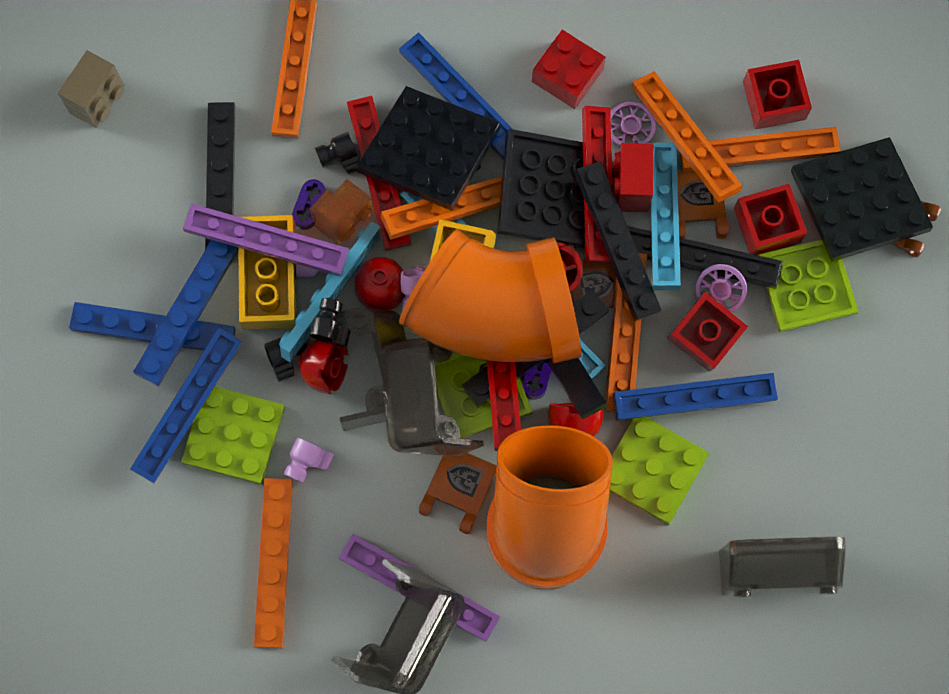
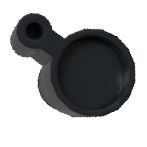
M348 132L333 137L328 146L321 145L315 148L322 167L331 165L333 160H338L348 174L357 171L356 166L360 159Z
M322 298L319 306L321 313L313 318L309 336L322 342L347 347L351 330L337 320V316L341 314L343 303L330 298Z
M281 338L264 344L267 357L274 369L278 382L294 376L293 361L288 362L281 357L279 345ZM306 342L303 344L301 349L296 354L297 356H300V354L304 352V350L306 349Z

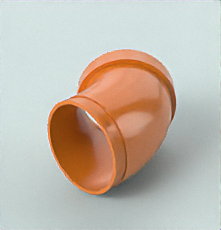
M456 229L442 244L423 272L408 298L399 319V324L404 327L407 326L415 334L429 342L457 354L476 359L497 362H531L551 358L554 364L582 357L580 337L569 285L560 251L554 237L527 243L526 250L505 251L483 245Z
M535 426L511 434L499 446L495 495L488 511L486 535L494 560L509 577L518 583L535 589L562 588L573 584L585 576L599 559L607 539V508L613 466L611 453L600 440L583 431L569 427ZM537 477H556L566 480L578 488L549 489L538 487L525 481Z

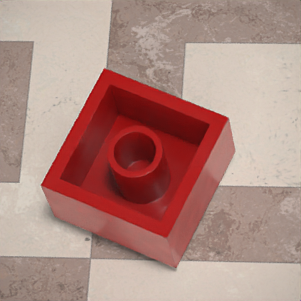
M562 29L533 68L531 82L575 109L603 71L606 56Z
M799 60L747 70L743 79V85L755 130L807 119L812 106Z
M621 143L619 152L614 153V161H612L613 193L621 212H648L653 197L654 144Z
M790 184L738 198L733 208L749 254L759 255L801 243L807 234Z
M704 292L667 338L710 372L716 368L748 326Z

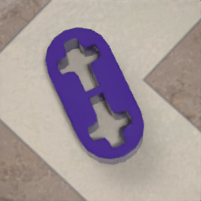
M316 179L306 181L299 193L292 215L296 226L302 230L314 227L326 199L325 187L321 181ZM314 187H316L320 195L315 194L312 202H310L308 190L313 191ZM308 207L311 219L306 218L304 222H301L299 214L303 215Z
M548 363L543 364L541 371H537L536 366L525 374L522 386L527 398L537 400L545 395L551 374V368ZM534 376L540 377L538 386L542 387V389H537L536 393H532L531 387L527 386V384L533 383Z

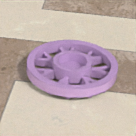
M624 102L612 109L611 119L614 116L622 120L620 125L611 122V126L614 127L611 129V141L620 147L621 143H624L626 136L633 138L632 143L648 144L655 133L656 121L646 106L637 102ZM629 107L630 114L624 117L621 109ZM638 109L645 113L641 119L635 115ZM651 122V129H642V123ZM621 129L623 134L616 138L612 132ZM639 133L646 137L642 142L636 137Z
M726 264L709 266L700 274L696 282L697 298L702 295L701 288L708 287L710 288L709 295L720 300L719 303L730 312L735 311L742 305L747 294V284L743 275L736 268ZM717 270H725V278H719ZM706 274H709L715 280L712 283H709L708 281L703 279V277ZM734 274L739 281L732 284L728 278ZM733 288L741 289L742 296L733 294ZM729 297L734 303L731 307H727L724 301Z

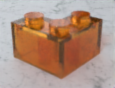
M346 179L334 194L327 189L310 208L314 227L337 245H340L343 240L348 241L353 236L356 230L355 226L360 221L364 222L373 211L372 198Z

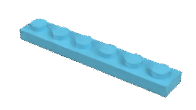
M650 143L654 144L653 197L651 200L653 290H680L677 150L674 143Z
M371 221L366 229L362 228L355 238V245L352 249L348 248L349 253L341 277L330 273L327 275L325 286L322 290L318 289L315 291L307 311L302 310L295 320L296 326L291 333L287 331L281 338L279 345L282 358L288 362L293 360L309 337L313 318L321 313L319 309L321 299H337L380 239L381 227Z

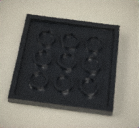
M405 86L356 166L357 172L453 211L501 129L500 122Z
M508 129L505 141L497 234L538 241L554 237L557 243L573 244L574 247L585 248L584 196L574 174L577 168L583 167V142Z
M890 137L792 166L791 173L832 262L931 232L933 228Z

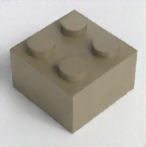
M86 50L58 92V95L71 115L97 128L99 123L105 121L108 117L109 108L114 100L117 101L121 97L124 84L114 64Z

